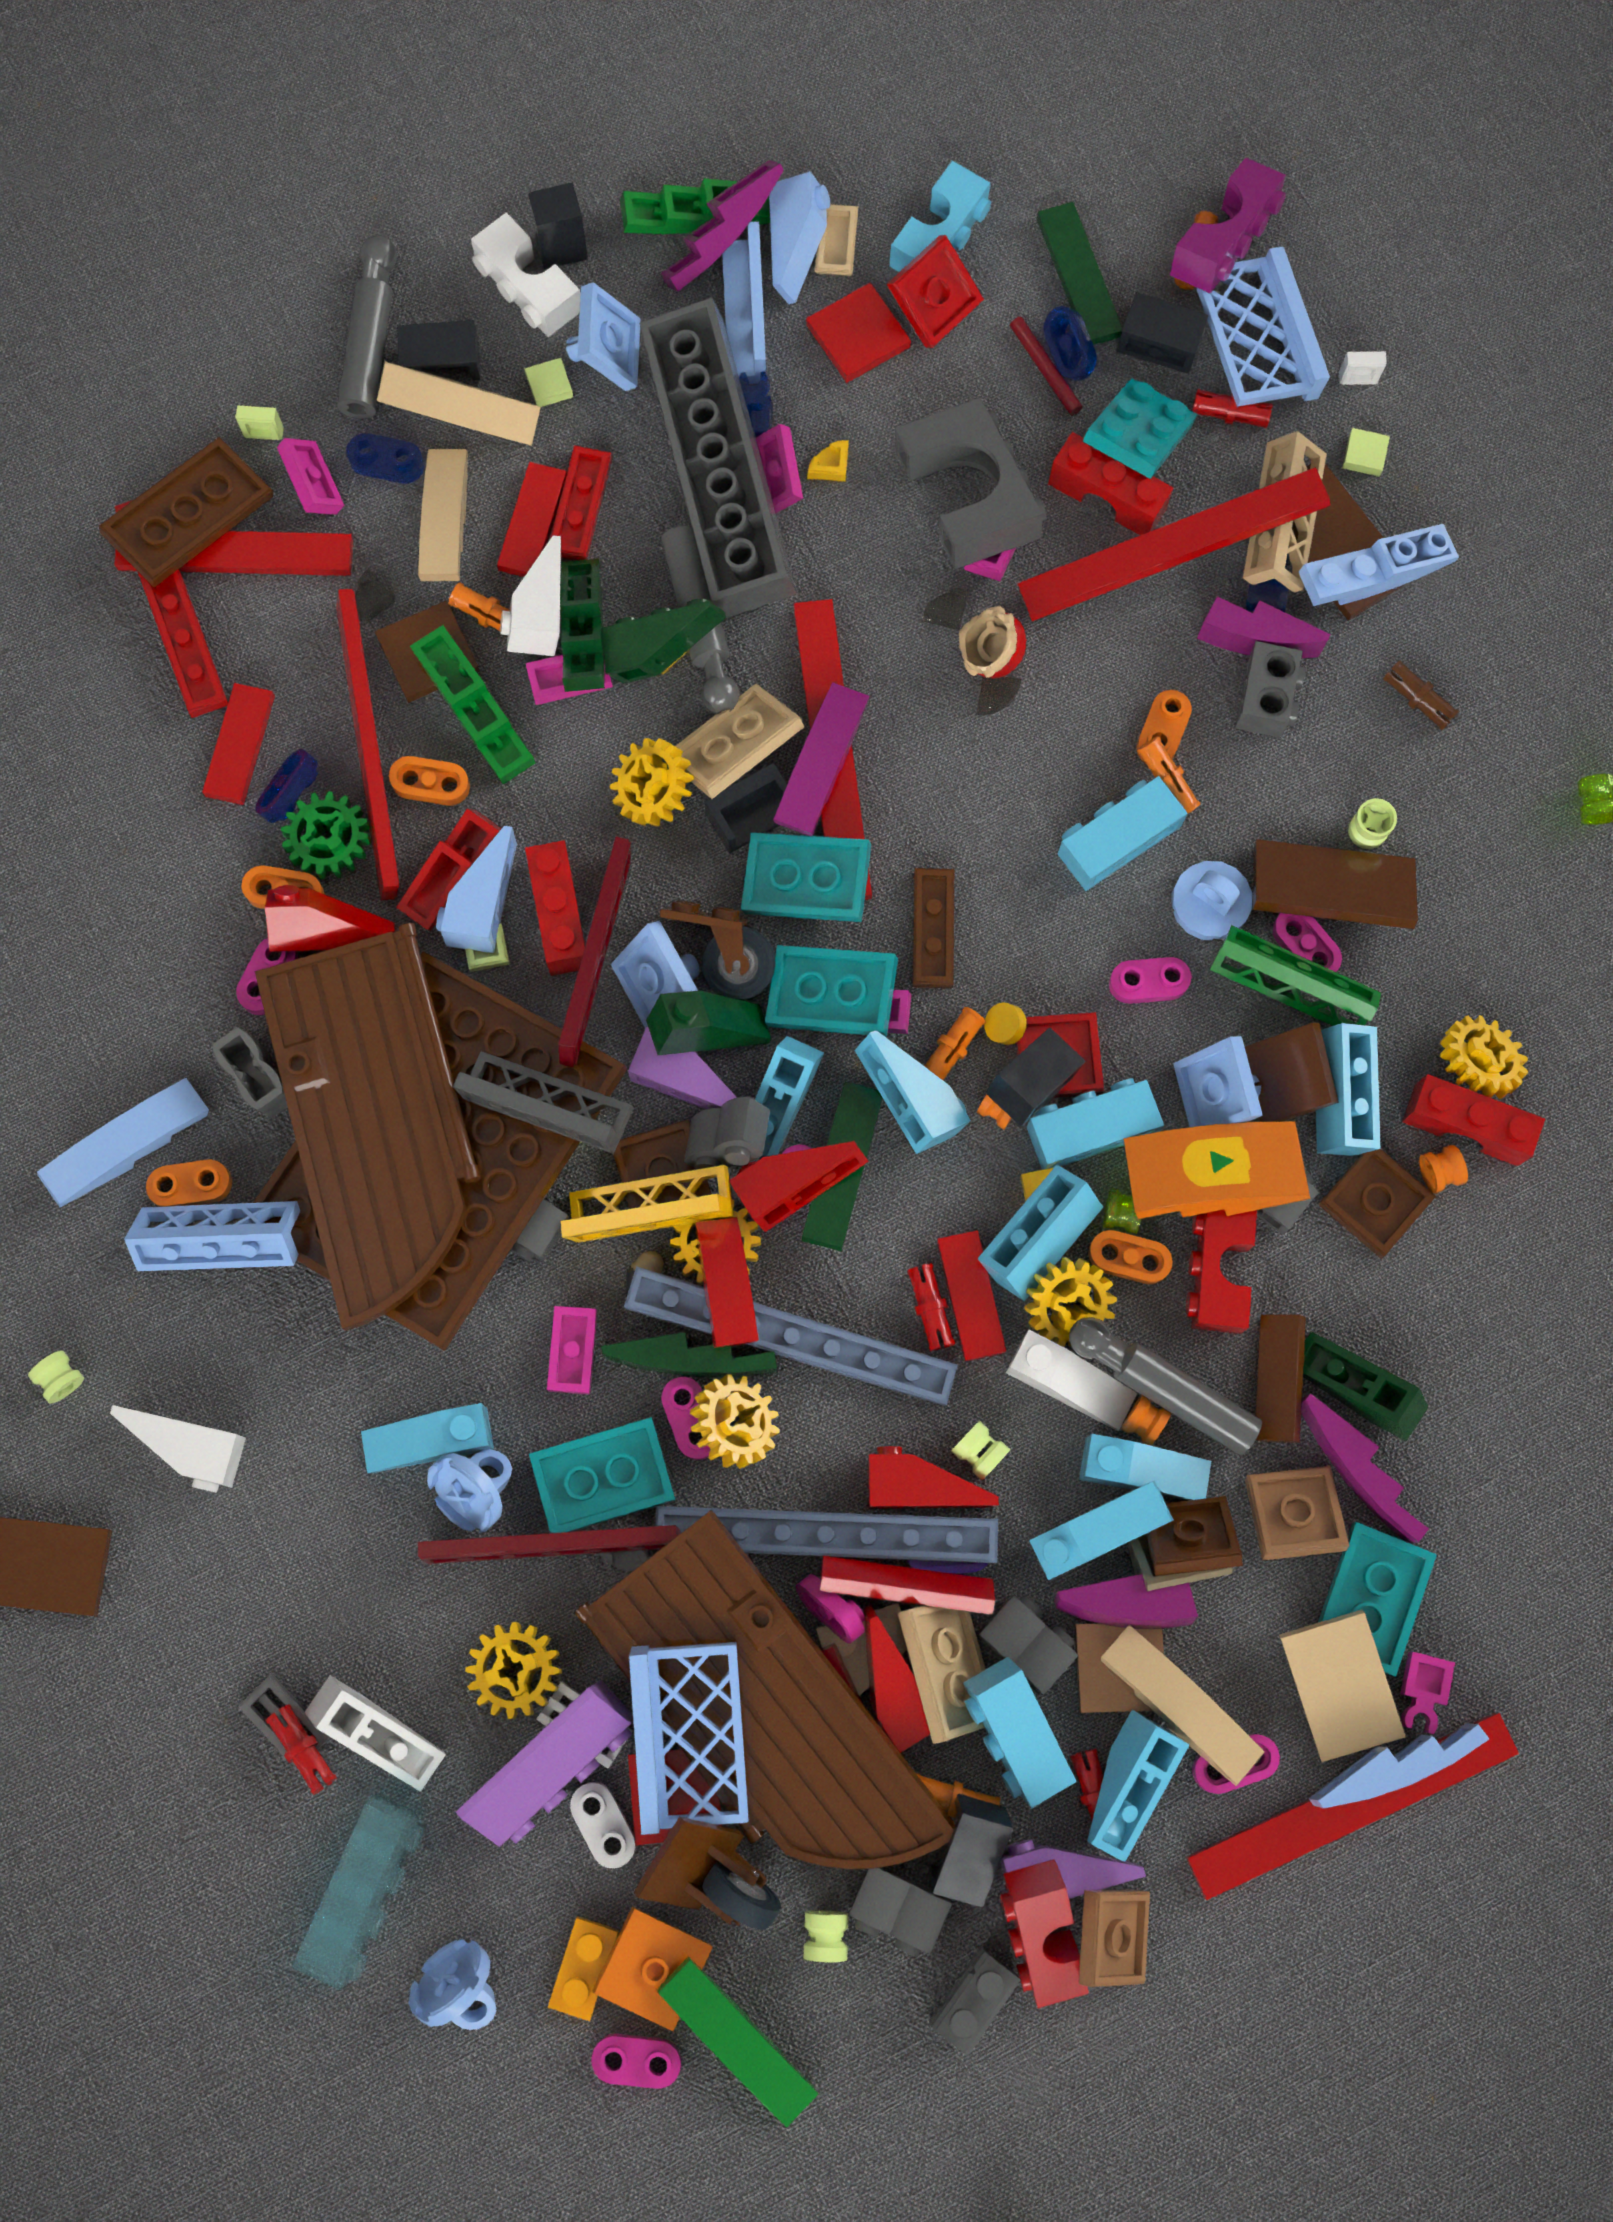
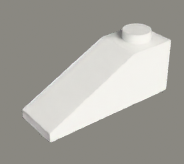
M552 536L512 594L510 610H502L500 634L507 635L508 652L555 656L560 633L561 536Z
M1028 1330L1024 1335L1006 1371L1010 1376L1116 1431L1120 1430L1137 1395L1135 1391L1073 1352L1031 1330Z
M112 1405L110 1414L180 1475L193 1478L192 1487L217 1493L219 1485L232 1488L244 1447L245 1437Z
M331 1675L304 1712L318 1730L420 1792L446 1755L444 1751L391 1714Z

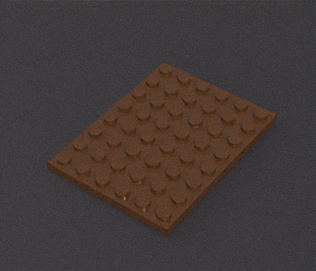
M422 952L421 959L454 1083L459 1072L471 1074L482 1051L605 1096H611L627 1071L623 1063L583 1041L577 1064L574 1067L560 1065L558 1044L562 1033L561 1028L426 952ZM487 1066L482 1080L496 1085L507 1082L502 1070ZM510 1073L512 1079L519 1077ZM534 1081L516 1087L518 1093L535 1099L544 1096L540 1084ZM547 1086L549 1093L556 1090ZM458 1092L457 1096L475 1164L479 1167L481 1179L471 1183H465V1180L459 1181L467 1211L461 1229L450 1251L437 1270L406 1301L385 1314L444 1352L580 1143L569 1137L464 1100ZM570 1094L553 1101L554 1106L571 1112L582 1109L578 1098ZM584 1100L587 1106L594 1104L593 1102ZM600 1111L591 1114V1118L595 1120ZM295 1140L253 1203L298 1202L301 1211L291 1230V1235L299 1254L296 1261L330 1281ZM273 1217L264 1223H279L281 1217Z

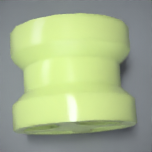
M57 1351L47 1356L35 1365L28 1374V1377L34 1384L41 1385L44 1389L43 1396L49 1404L58 1402L71 1394L84 1380L79 1370H73L69 1366V1357L64 1351Z

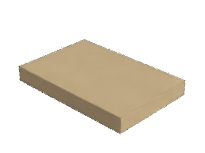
M755 684L739 696V700L732 711L728 709L719 712V714L713 716L678 743L676 747L683 750L681 757L691 762V765L685 770L686 773L694 776V780L691 782L713 799L803 729L804 724L797 714L758 684Z
M925 1605L899 1612V1621L933 1744L985 1728L982 1722L978 1725L975 1723L964 1703L970 1696L963 1682L986 1670L970 1612Z
M1363 1609L1279 1634L1321 1762L1406 1737Z

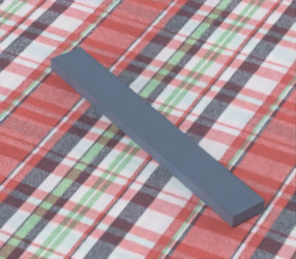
M636 1266L624 1309L712 1335L704 1287ZM753 1302L759 1341L742 1345L765 1352L774 1351L775 1355L942 1406L947 1405L957 1364Z
M656 1506L655 1526L676 1525L681 1530V1533L712 1509L746 1554L997 1563L998 1519Z

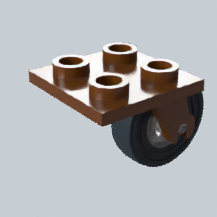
M681 900L672 901V906L661 909V918L711 926L714 936L704 949L702 970L707 983L716 993L721 996L744 1000L758 995L768 986L775 971L773 948L761 933L747 927L748 919L739 918L740 910L716 907L713 908L712 913L699 911V903Z
M679 1816L669 1831L667 1838L633 1892L641 1899L699 1910L703 1904L728 1924H731L733 1921L737 1926H740L742 1923L759 1930L768 1929L776 1919L781 1908L780 1900L765 1884L767 1881L766 1876L758 1869L752 1867L735 1851L744 1836L739 1830Z

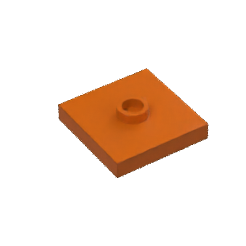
M632 1906L592 1991L595 1995L674 2031L680 2017L658 1994L656 1989L688 1956L703 1969L713 1946Z

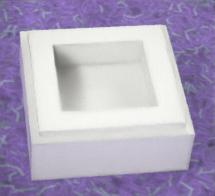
M1347 352L1339 370V384H1377L1387 364L1386 352Z

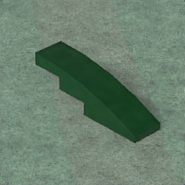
M599 558L560 562L562 679L565 692L603 689L605 688V662L601 629L603 628V606Z
M845 1081L827 1146L854 1141L867 1158L883 1100L878 1090ZM865 1164L811 1201L801 1241L842 1252Z
M685 1332L601 1346L602 1355L605 1360L652 1372L688 1377H724L731 1374L733 1378L777 1373L774 1351L732 1358L730 1346L714 1348L712 1344L688 1349Z

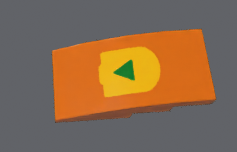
M1295 1121L1214 1124L1123 1138L1134 1210L1138 1219L1180 1211L1182 1217H1188L1222 1209L1225 1210L1227 1216L1311 1199Z

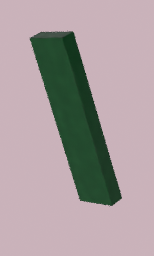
M1074 202L1038 211L1037 222L1085 347L1120 338L1123 328Z

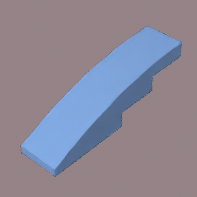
M184 1078L149 1097L88 1135L37 1171V1175L58 1206L62 1207L133 1169L134 1161L170 1143L172 1135L207 1117L209 1109L187 1078Z
M1466 1723L1440 1744L1434 1736L1420 1735L1396 1755H1393L1388 1747L1376 1746L1312 1795L1309 1800L1314 1806L1328 1808L1368 1800L1412 1785L1452 1765L1488 1741L1489 1738L1479 1724Z

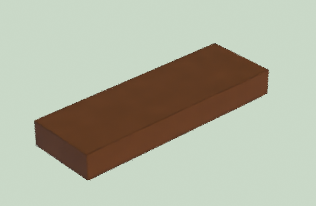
M914 868L913 988H953L955 869Z
M1261 1314L1255 1415L1262 1420V1427L1256 1438L1260 1442L1300 1443L1306 1317L1300 1314Z

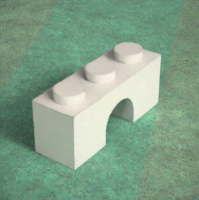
M507 213L503 214L471 239L475 255L472 257V260L478 271L484 277L490 275L493 278L501 295L509 303L514 301L521 308L524 319L532 328L539 327L549 337L580 313V289L556 264L541 274L531 275L522 271L525 266L534 260L531 238Z

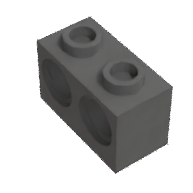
M1255 642L1247 661L1235 729L1281 738L1288 725L1294 726L1299 710V703L1293 702L1295 689L1301 690L1306 673V667L1300 666L1301 650ZM1268 669H1278L1284 677H1275L1269 673ZM1261 704L1272 705L1277 713L1270 714L1265 712Z

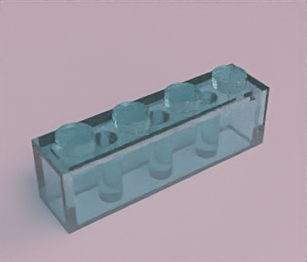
M373 1794L368 1797L292 1965L293 1969L339 1990L348 1985L350 1980L357 1982L368 1959L367 1955L362 1954L368 1938L376 1939L385 1922L387 1913L381 1911L388 1894L396 1895L405 1877L406 1870L400 1868L407 1851L411 1853L416 1851L424 1834L425 1828L419 1826L423 1814L379 1794Z

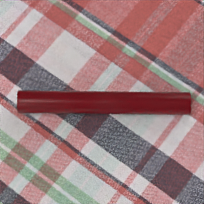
M1021 316L1015 318L1010 323V328L1069 415L1073 416L1080 412L1083 408L1082 404Z

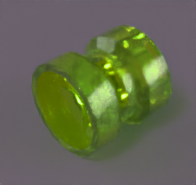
M1595 774L1580 779L1577 782L1578 795L1583 798L1584 802L1580 808L1581 822L1588 825L1612 823L1613 774Z

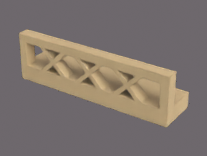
M1298 431L1267 442L1259 489L1307 471L1304 455L1311 459L1310 469L1316 467L1322 480L1327 454ZM1317 511L1294 520L1299 533L1297 541L1292 530L1293 521L1251 536L1243 579L1252 585L1276 579L1294 593L1303 590L1304 584L1298 571L1304 564L1308 563ZM1287 554L1293 567L1292 573L1285 569Z

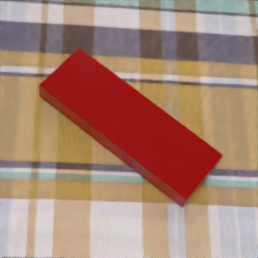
M574 445L550 537L551 539L553 535L561 536V558L574 561L587 560L613 460L611 452Z
M529 462L497 563L498 571L525 577L547 545L567 475L566 470Z
M234 683L202 793L205 797L244 805L275 699L273 691Z
M978 1230L938 1238V1250L964 1361L967 1362L1006 1353L989 1275L978 1260V1257L983 1253Z

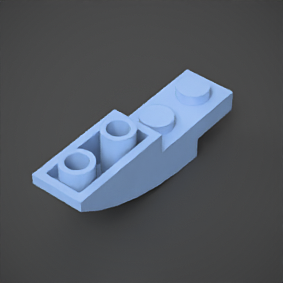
M1439 524L1378 539L1371 548L1306 563L1298 573L1313 606L1338 600L1339 605H1344L1414 581L1455 562L1459 556L1444 524Z

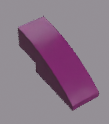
M1217 596L1203 622L1197 639L1244 655H1250L1255 642L1258 641L1301 650V659L1319 657L1331 634L1260 600L1254 612L1251 613Z
M1143 1574L1058 1591L1054 1599L1056 1609L1081 1619L1108 1626L1127 1628L1130 1625L1134 1629H1166L1192 1625L1198 1617L1189 1583L1147 1591Z

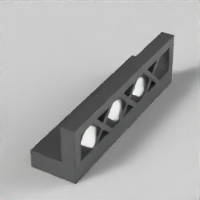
M482 1051L471 1074L459 1072L453 1085L464 1100L613 1154L634 1109L631 1104ZM487 1066L502 1070L507 1082L496 1085L482 1080ZM510 1073L519 1077L512 1079ZM534 1081L540 1084L544 1096L535 1099L518 1093L516 1087ZM547 1086L556 1090L549 1093ZM570 1094L578 1098L582 1109L571 1112L554 1106L553 1101ZM584 1100L593 1102L594 1104L587 1106ZM605 1108L619 1112L613 1127L593 1120L591 1114Z

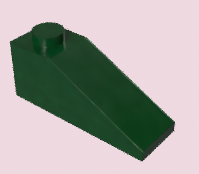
M699 990L660 994L646 1019L657 1055L769 1044L772 1040L759 1004Z
M1312 1331L1306 1338L1304 1344L1303 1377L1369 1422L1407 1441L1428 1409V1404L1420 1388Z

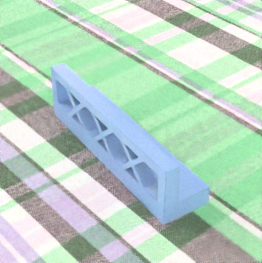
M750 222L748 224V240H735L722 254L725 323L740 383L766 384L759 222Z
M297 1201L142 1207L124 1240L137 1271L294 1266L299 1254L292 1238L291 1230L301 1210ZM273 1217H281L279 1223H264ZM244 1218L232 1225H224L233 1219ZM195 1220H204L194 1226H186ZM166 1221L154 1228H148L150 1222Z

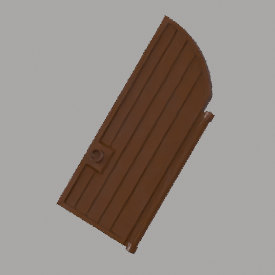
M414 923L403 924L399 926V931L388 932L255 971L341 1327L345 1331L365 1325L387 1314L423 1286L444 1260L461 1229L467 1209L459 1181L465 1180V1183H471L481 1179L479 1167L475 1164L457 1092L453 1087L454 1081L416 940L418 936Z
M712 1509L591 1605L587 1601L574 1612L581 1623L587 1625L630 1683L629 1654L633 1646L649 1645V1648L736 1642L749 1822L738 1824L743 1829L742 1833L750 1844L758 1841L765 1833L763 1829H766L784 1854L826 1867L870 1869L897 1865L919 1858L950 1841L956 1824ZM728 1654L708 1656L699 1669L718 1684L729 1671ZM700 1656L686 1658L694 1664ZM676 1658L658 1659L659 1676L672 1687L689 1670ZM693 1674L678 1692L697 1708L712 1689ZM729 1680L722 1689L731 1696ZM660 1686V1696L662 1701L666 1697L668 1692H666ZM717 1694L702 1713L721 1728L732 1716V1706ZM672 1698L662 1710V1720L677 1732L692 1713L676 1699ZM696 1718L683 1733L682 1737L700 1752L713 1738L715 1733ZM732 1725L726 1734L734 1740ZM720 1739L705 1757L724 1773L735 1760V1751ZM678 1744V1746L681 1748V1750L684 1752L687 1758L692 1762L694 1760V1757ZM701 1763L695 1767L710 1788L718 1780ZM735 1769L729 1778L737 1784ZM723 1783L715 1794L728 1811H739L738 1795Z

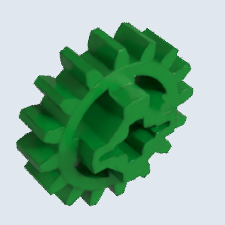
M331 791L327 792L325 800H320L316 793H312V803L306 805L303 801L298 800L296 803L300 811L297 814L293 812L286 813L291 826L281 827L282 834L288 838V840L282 842V846L286 853H291L289 859L294 867L302 864L301 870L309 874L315 869L320 880H325L327 872L333 871L338 879L341 878V868L346 866L351 871L356 870L352 861L355 857L365 860L366 854L361 845L371 844L369 835L364 833L370 829L366 818H361L363 812L359 805L351 807V802L347 796L344 795L336 802V798ZM307 824L306 833L301 836L302 830ZM327 832L331 837L325 839L321 835ZM352 834L351 840L346 847V838Z

